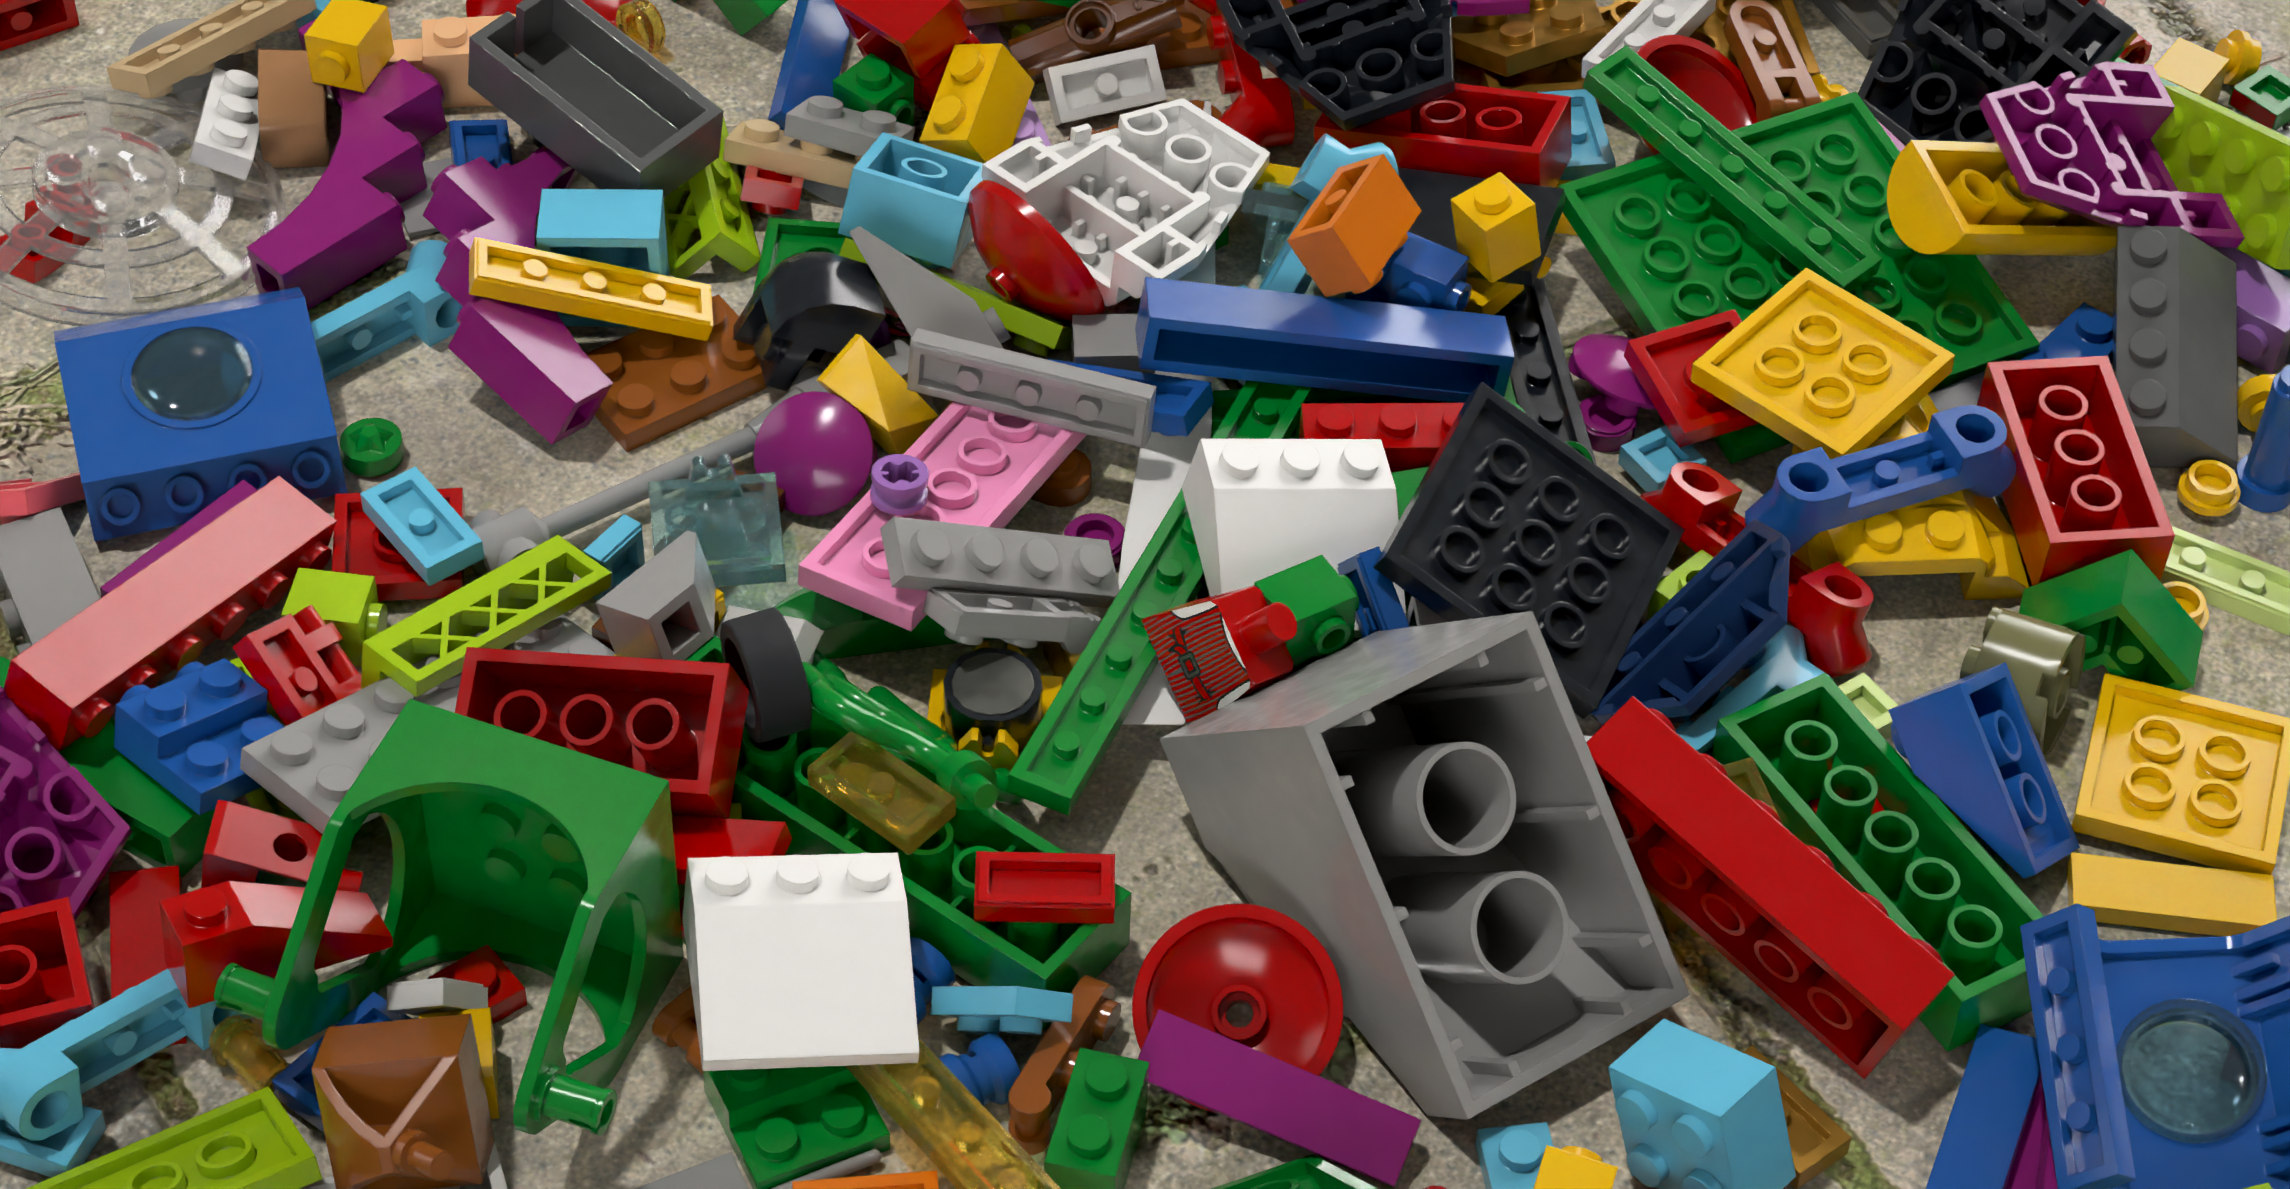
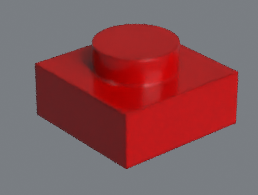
M747 165L740 200L752 202L753 209L767 214L782 215L786 213L787 209L798 211L804 178L788 176Z
M488 944L428 977V979L443 977L483 984V987L488 988V1007L491 1009L493 1024L527 1005L525 987Z

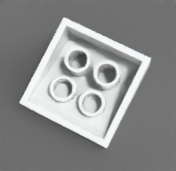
M1200 439L1182 485L1186 507L1210 596L1253 586L1254 582L1322 554L1338 573L1337 564L1361 552L1378 546L1382 552L1399 522L1396 487L1381 439ZM1393 582L1406 616L1404 590ZM1355 618L1354 638H1363Z
M898 853L724 856L687 859L682 920L703 1071L918 1063L919 1041L908 907Z

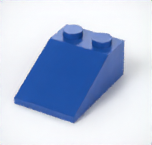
M2006 662L1936 687L1888 710L1893 721L1891 724L1892 740L1900 755L1908 759L1913 773L2023 879L2038 874L2080 848Z

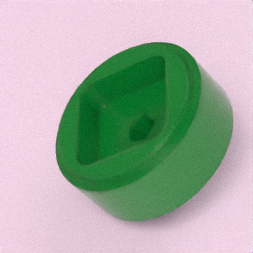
M382 418L361 419L350 424L340 436L343 464L356 475L364 477L385 475L396 469L404 458L402 433L398 426L389 420Z

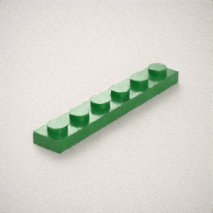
M1624 46L1587 71L1583 88L1799 270L1803 271L1805 268H1808L1849 293L1877 274L1883 260L1880 255L1629 46Z

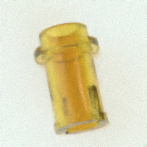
M233 1015L224 1019L215 1027L209 1037L208 1043L213 1049L211 1054L213 1061L221 1067L230 1066L254 1091L269 1086L274 1093L272 1080L291 1063H288L273 1047L266 1045L261 1037V1026L257 1021L252 1018L243 1019L240 1015Z

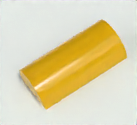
M1911 140L1898 155L1890 172L1887 186V207L1892 226L1899 238L1909 248L1919 253L1944 255L2097 256L2110 251L2116 246V229L2084 216L2068 213L2022 196L2015 177L2011 175L2006 159L1996 143Z

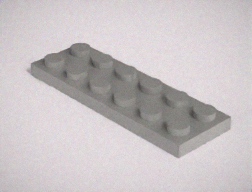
M564 615L557 617L503 648L507 650L604 656L615 655V652ZM489 627L471 635V637H477L489 630ZM432 654L412 664V666L419 670L437 660L440 654ZM462 672L418 697L412 695L390 677L379 680L241 748L240 770L323 834L330 817L408 700L413 699L455 712ZM369 814L363 822V824L380 816L381 814Z

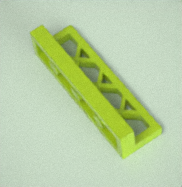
M724 115L719 158L664 197L669 272L675 278L686 280L715 255H718L743 273H746L760 261V253L747 203L740 200L742 184L737 165L723 161L725 139L729 135ZM684 191H690L681 215L676 214V209ZM694 229H700L702 238L685 252Z
M556 535L363 641L361 689L386 677H390L412 695L418 697L462 672L466 647L503 649L610 588L612 572L561 536ZM576 574L581 579L573 583V576ZM489 627V630L477 637H471V635ZM432 654H440L437 660L419 670L412 666V664Z

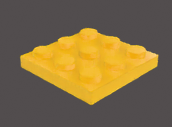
M1805 268L1696 360L1692 365L1691 381L1804 451L1822 447L1831 460L1865 450L1952 373L1955 354L1815 272Z
M2105 673L2099 690L2071 826L2073 831L2219 869L2272 875L2276 864L2290 779V718Z

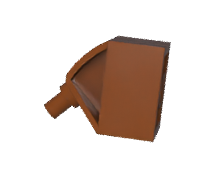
M471 1013L327 1027L312 1066V1074L336 1189H433L482 1184L495 1139Z

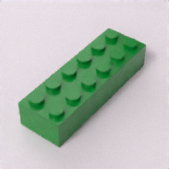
M1826 673L1718 720L1711 757L1724 767L1729 779L1752 799H1758L1768 804L1778 814L1782 825L1805 845L1814 846L1826 854L1833 863L1837 873L1859 892H1866L1878 899L1886 908L1889 918L1911 937L1923 940L1931 945L1941 956L1943 964L1955 974L1919 1018L1947 1052L1975 1039L1980 1024L1998 1028L2032 1011L2020 926L2044 917V915L1931 789L1913 773L1911 767ZM1820 798L1815 815L1808 802ZM1877 798L1885 811L1872 814Z

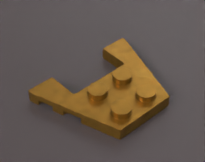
M1530 0L1529 13L1491 16L1459 15L1451 17L1455 57L1506 77L1592 50L1606 36V26L1595 0Z

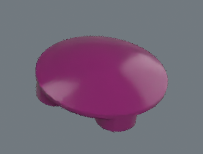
M1591 334L1580 338L1574 345L1568 360L1569 370L1573 375L1586 380L1597 390L1605 394L1604 403L1610 410L1623 416L1632 417L1637 415L1640 408L1656 409L1624 357L1627 343L1632 339L1613 334Z
M820 391L800 393L778 404L763 421L754 447V465L758 479L785 490L786 502L784 509L810 517H820L832 513L851 502L864 487L872 472V466L878 460V451L873 444L871 431L862 414L843 398Z

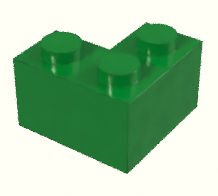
M2133 549L2023 590L2019 608L2020 614L2068 627L2072 631L2079 632L2085 636L2086 649L2082 672L2103 665L2110 674L2178 691L2194 687L2203 631Z

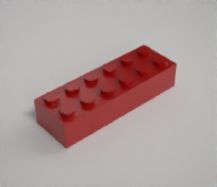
M1632 696L1586 743L1645 887L1865 1080L1915 1025L1955 974L1943 964L1941 956L1931 945L1923 940L1911 937L1889 918L1886 908L1878 899L1866 892H1859L1837 873L1833 863L1826 854L1814 846L1805 845L1785 828L1778 814L1768 804L1758 799H1752L1732 782L1724 767L1716 759L1707 754L1699 753L1676 733L1671 721L1663 713L1653 708H1647Z

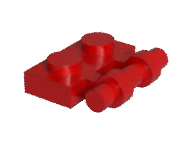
M313 605L305 607L293 616L290 613L247 634L232 647L253 679L268 690L267 699L285 726L361 690L362 673L359 674L340 646L344 638L333 623L325 624Z

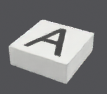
M442 977L392 983V986H387V1011L419 1016V1014L488 1008V988L483 987V984Z

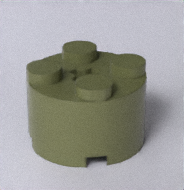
M1995 606L1991 609L1985 623L1982 648L1974 645L1968 648L1961 666L1959 679L2006 662L2043 755H2048L2058 742L2071 711L2064 708L2070 688L2078 689L2085 658L2086 639L2084 635L2072 631L2068 627Z

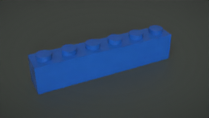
M1145 277L1135 326L1139 369L1454 403H1465L1469 394L1481 382L1504 397L1515 358L1505 316L1334 297L1325 298V296Z

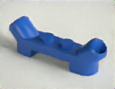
M1965 405L1932 414L1928 431L1838 458L1830 460L1822 447L1794 454L1784 459L1778 466L1773 487L1745 511V525L1747 526L1753 519H1756L1782 533L1790 542L1791 557L1819 532L1963 489H1967L1979 497H1995L2010 486L2016 474V461L2011 450L2004 444L2007 428L2004 421L1995 412L1981 406Z

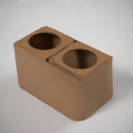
M258 48V118L263 168L328 167L330 157L327 85L312 82L307 51Z

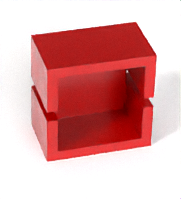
M834 0L853 37L860 40L856 44L863 57L873 53L914 77V103L928 112L931 110L954 45L981 44L979 39L967 29L962 19L965 9L959 0Z

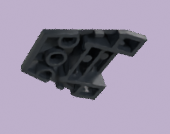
M1216 0L1217 8L1234 42L1345 131L1361 128L1400 111L1404 112L1421 103L1437 100L1455 92L1451 0H1309L1284 9L1280 0Z
M1900 0L1896 8L1898 18L1888 40L1881 41L1858 95L1874 117L1905 146L1911 140L1994 142L1979 106V103L1986 94L2036 81L2043 88L2052 85L2059 74L2072 71L2076 79L2087 76L2095 64L2106 61L2114 62L2138 34L2136 29L2096 0H2090L2085 6L2076 0Z

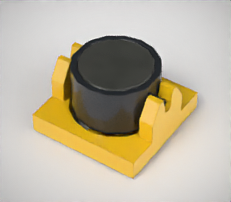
M983 641L973 651L961 655L948 669H933L927 719L938 725L955 739L958 747L957 751H974L993 766L994 770L1002 767L1011 771L1019 758V752L1024 750L1062 687L1063 677L1040 675L1032 661L1017 646L1008 643L1006 649L991 648L988 641Z

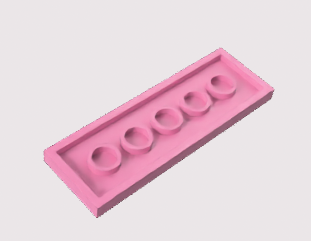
M953 401L904 453V455H910L921 460L929 470L928 485L926 486L928 489L927 503L924 507L913 514H889L873 505L870 499V489L799 564L798 585L912 631L927 615L923 612L928 591L891 586L880 528L894 516L1003 529L1087 434Z

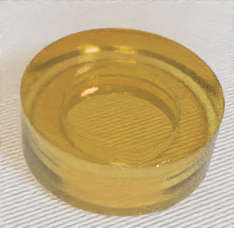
M633 0L619 6L616 14L617 28L650 54L659 52L664 46L666 33L662 17L656 7L648 0Z

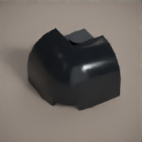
M829 252L793 254L779 262L760 282L734 324L733 340L754 345L755 356L759 359L766 386L788 391L807 360L819 363L826 351L839 354L855 334L862 335L869 343L886 316L874 274L866 263Z

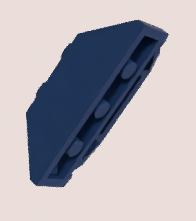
M1753 519L1632 636L1597 709L1590 712L1589 716L1599 723L1605 724L1632 696L1647 708H1653L1663 713L1671 723H1683L1690 720L1695 714L1702 713L1710 708L1720 690L1742 669H1746L1759 661L1764 655L1767 645L1787 624L1790 542L1775 529Z

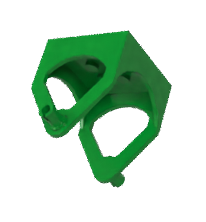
M409 699L330 817L324 829L276 977L272 978L245 969L242 965L230 963L222 971L217 981L214 992V1000L217 1001L215 1005L222 1009H230L263 1020L262 1035L266 1045L287 1050L341 1021L373 992L378 994L381 988L395 979L426 966L460 960L488 944L502 961L524 965L554 978L516 1094L513 1109V1123L516 1130L536 1135L559 1120L601 1136L609 1127L617 1104L616 1091L606 1087L611 1084L684 958L669 780ZM379 813L386 821L392 841V881L384 923L392 935L393 947L371 953L363 964L318 984V976L314 969L315 957L353 838L369 814ZM578 997H580L597 1019L605 1042L566 1065V1058L563 1052L564 1042Z

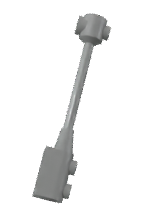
M899 339L877 349L870 344L908 382L910 346ZM810 366L802 370L796 377L794 386L790 388L789 393L747 422L743 429L540 519L525 507H519L503 515H500L495 510L480 512L469 524V527L483 542L485 557L471 565L477 578H480L556 535L563 537L754 451L756 437L763 421L778 404L789 397L804 392H827L817 381L824 370L818 366ZM916 392L934 410L933 396Z

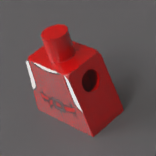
M1254 585L1190 601L1141 620L1187 725L1293 672V660L1285 642L1292 639L1297 632L1296 618L1290 608L1283 603L1275 602L1268 605L1262 591Z

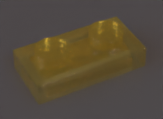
M852 732L846 734L807 767L808 785L908 855L913 853L956 815V798L877 743Z

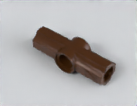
M1081 0L1071 7L1065 18L1008 40L1012 56L1035 82V86L1045 82L1042 70L1046 68L1121 52L1180 28L1183 25L1173 0H1108L1105 2L1102 0ZM1106 28L1102 35L1097 38L1084 39L1093 29Z

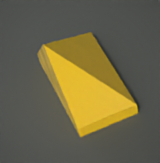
M859 334L854 335L817 379L828 393L843 398L862 414L869 426L872 438L889 455L904 454L939 417L916 392L907 390V382Z

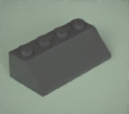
M2118 226L2113 280L2112 369L2149 467L2190 468L2195 462L2201 460H2216L2228 465L2232 469L2237 467L2236 262L2181 227Z

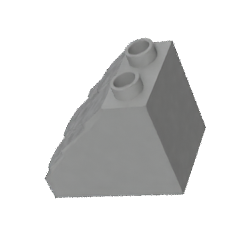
M1533 611L1376 631L1159 738L1206 850L1215 856L1250 904L1274 909L1289 916L1308 929L1318 939L1332 960L1339 977L1344 1004L1343 1018L1355 1024L1427 1116L1468 1120L1690 995Z

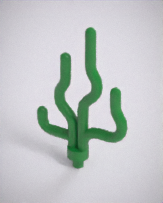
M816 649L812 664L802 662L811 703L820 713L850 732L899 753L936 776V786L939 793L957 808L966 811L978 808L987 809L996 801L1007 805H1018L1024 800V798L1007 792L1009 769L999 767L994 770L993 766L974 751H957V743L951 735L911 709L887 688L875 686L867 693L849 682L845 673Z

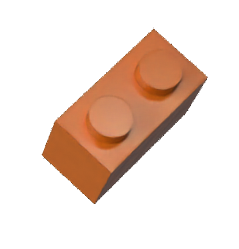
M1381 154L1338 167L1289 236L1287 242L1325 298L1348 291L1359 294L1369 290L1380 281L1383 276V267L1393 252L1406 243L1408 239L1407 232L1422 210L1386 156Z

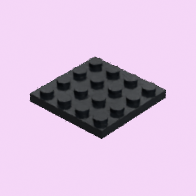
M1481 382L1469 394L1373 568L1448 622L1533 611L1575 714L1584 719L1591 714L1590 712L1597 709L1685 529L1485 383Z

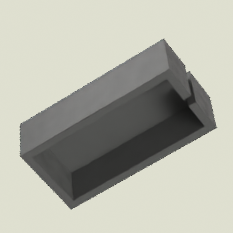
M523 0L516 5V17L507 11L469 37L468 85L599 189L663 190V197H666L719 158L724 110L582 0Z

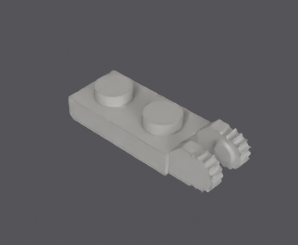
M932 587L927 592L923 608L925 614L945 628L944 634L946 637L963 644L980 645L983 642V638H999L1014 646L1035 648L1038 641L1059 642L1067 652L1080 654L1081 651L1083 652L1101 622V619L1096 615L1085 614L1083 612L1085 609L1073 599L1066 598L1065 600L1062 597Z

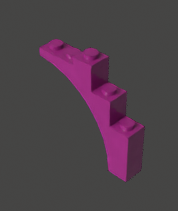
M315 20L297 29L302 50L307 51L304 34ZM403 58L387 68L384 66L365 93L327 85V92L332 96L342 113L340 137L329 166L311 193L280 224L246 247L259 293L299 287L305 297L307 309L310 310L408 249L402 223L405 222V214L400 203L428 188L422 164L425 161V153L421 143L445 130L447 125L442 103L445 101V95L441 85L433 75L427 72L422 73Z
M541 147L534 151L527 159L514 165L505 163L497 169L482 156L461 166L452 164L438 174L431 185V191L434 194L422 216L449 240L443 251L446 260L435 281L463 306L456 318V322L460 325L448 348L553 445L590 424L613 382L584 353L556 311L469 294V251L474 237L535 249L536 216L539 214L542 189H569L578 171L550 149Z

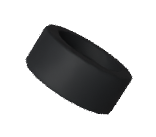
M775 607L723 622L720 630L724 663H730L749 690L744 726L755 743L759 744L809 729L812 721L809 687L799 650L784 616Z

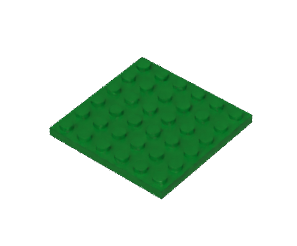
M1856 91L1731 131L1883 258L1877 274L1850 294L1955 354L1952 373L1928 394L1985 371L1988 362L2008 361L2013 358L2022 360L2028 353L2038 350L2040 343L1976 255L1923 254L1909 248L1899 238L1892 226L1888 213L1887 186L1890 172L1900 151ZM1662 153L1558 186V188H1563L1566 204L1563 214L1645 336L1733 309L1736 310L1741 320L1744 321L1801 272V270ZM1760 423L1713 438L1730 464L1791 443Z

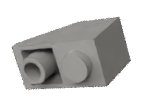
M688 530L595 603L616 656L685 660L714 636L716 585L696 533Z

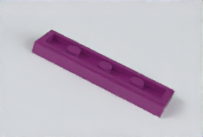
M1160 1009L1137 1059L1149 1062L1148 1084L1393 1188L1396 1186L1422 1123V1120Z

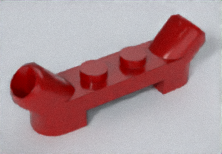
M1186 0L1210 14V17L1207 18L1208 43L1212 51L1219 50L1221 61L1218 62L1219 87L1222 95L1230 94L1232 102L1218 120L1262 148L1293 144L1295 121L1288 85L1278 77L1263 79L1259 61L1234 42L1217 8L1216 0Z
M1680 462L1675 464L1670 470L1663 489L1646 492L1639 496L1685 529L1679 542L1685 543L1697 553L1703 549L1715 557L1746 527L1745 518L1734 511L1743 490L1717 471L1699 463ZM1792 555L1789 562L1787 622L1799 629L1803 634L1808 661L1831 676V678L1861 670L1867 666L1872 657L1863 626V621L1873 602L1874 594L1871 588L1860 577L1838 561L1814 571Z

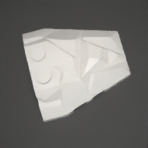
M1181 98L1119 115L1118 128L1091 135L1092 128L1088 123L1072 127L1069 141L1046 147L1043 145V140L1040 136L1023 140L982 164L981 177L983 180L999 183L1016 193L1036 209L1063 236L1091 273L1102 294L1104 305L1108 307L1119 303L1130 295L1134 298L1141 297L1145 277L1178 280L1197 268L1269 165L1271 153L1189 101Z

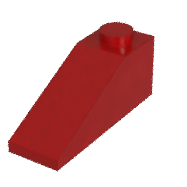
M226 881L159 901L165 964L188 1008L216 1001L214 1000V992L217 981L222 971L230 963L242 965L245 969L272 978L276 977L305 887ZM336 891L316 953L315 970L393 947L392 935L367 893Z

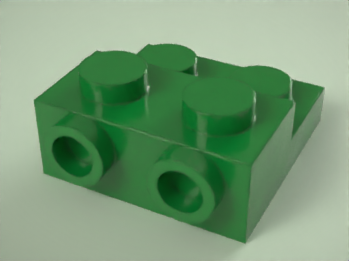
M861 1065L703 1071L704 1090L753 1189L776 1187L872 1149H877L881 1153L890 1150V1133L862 1082Z

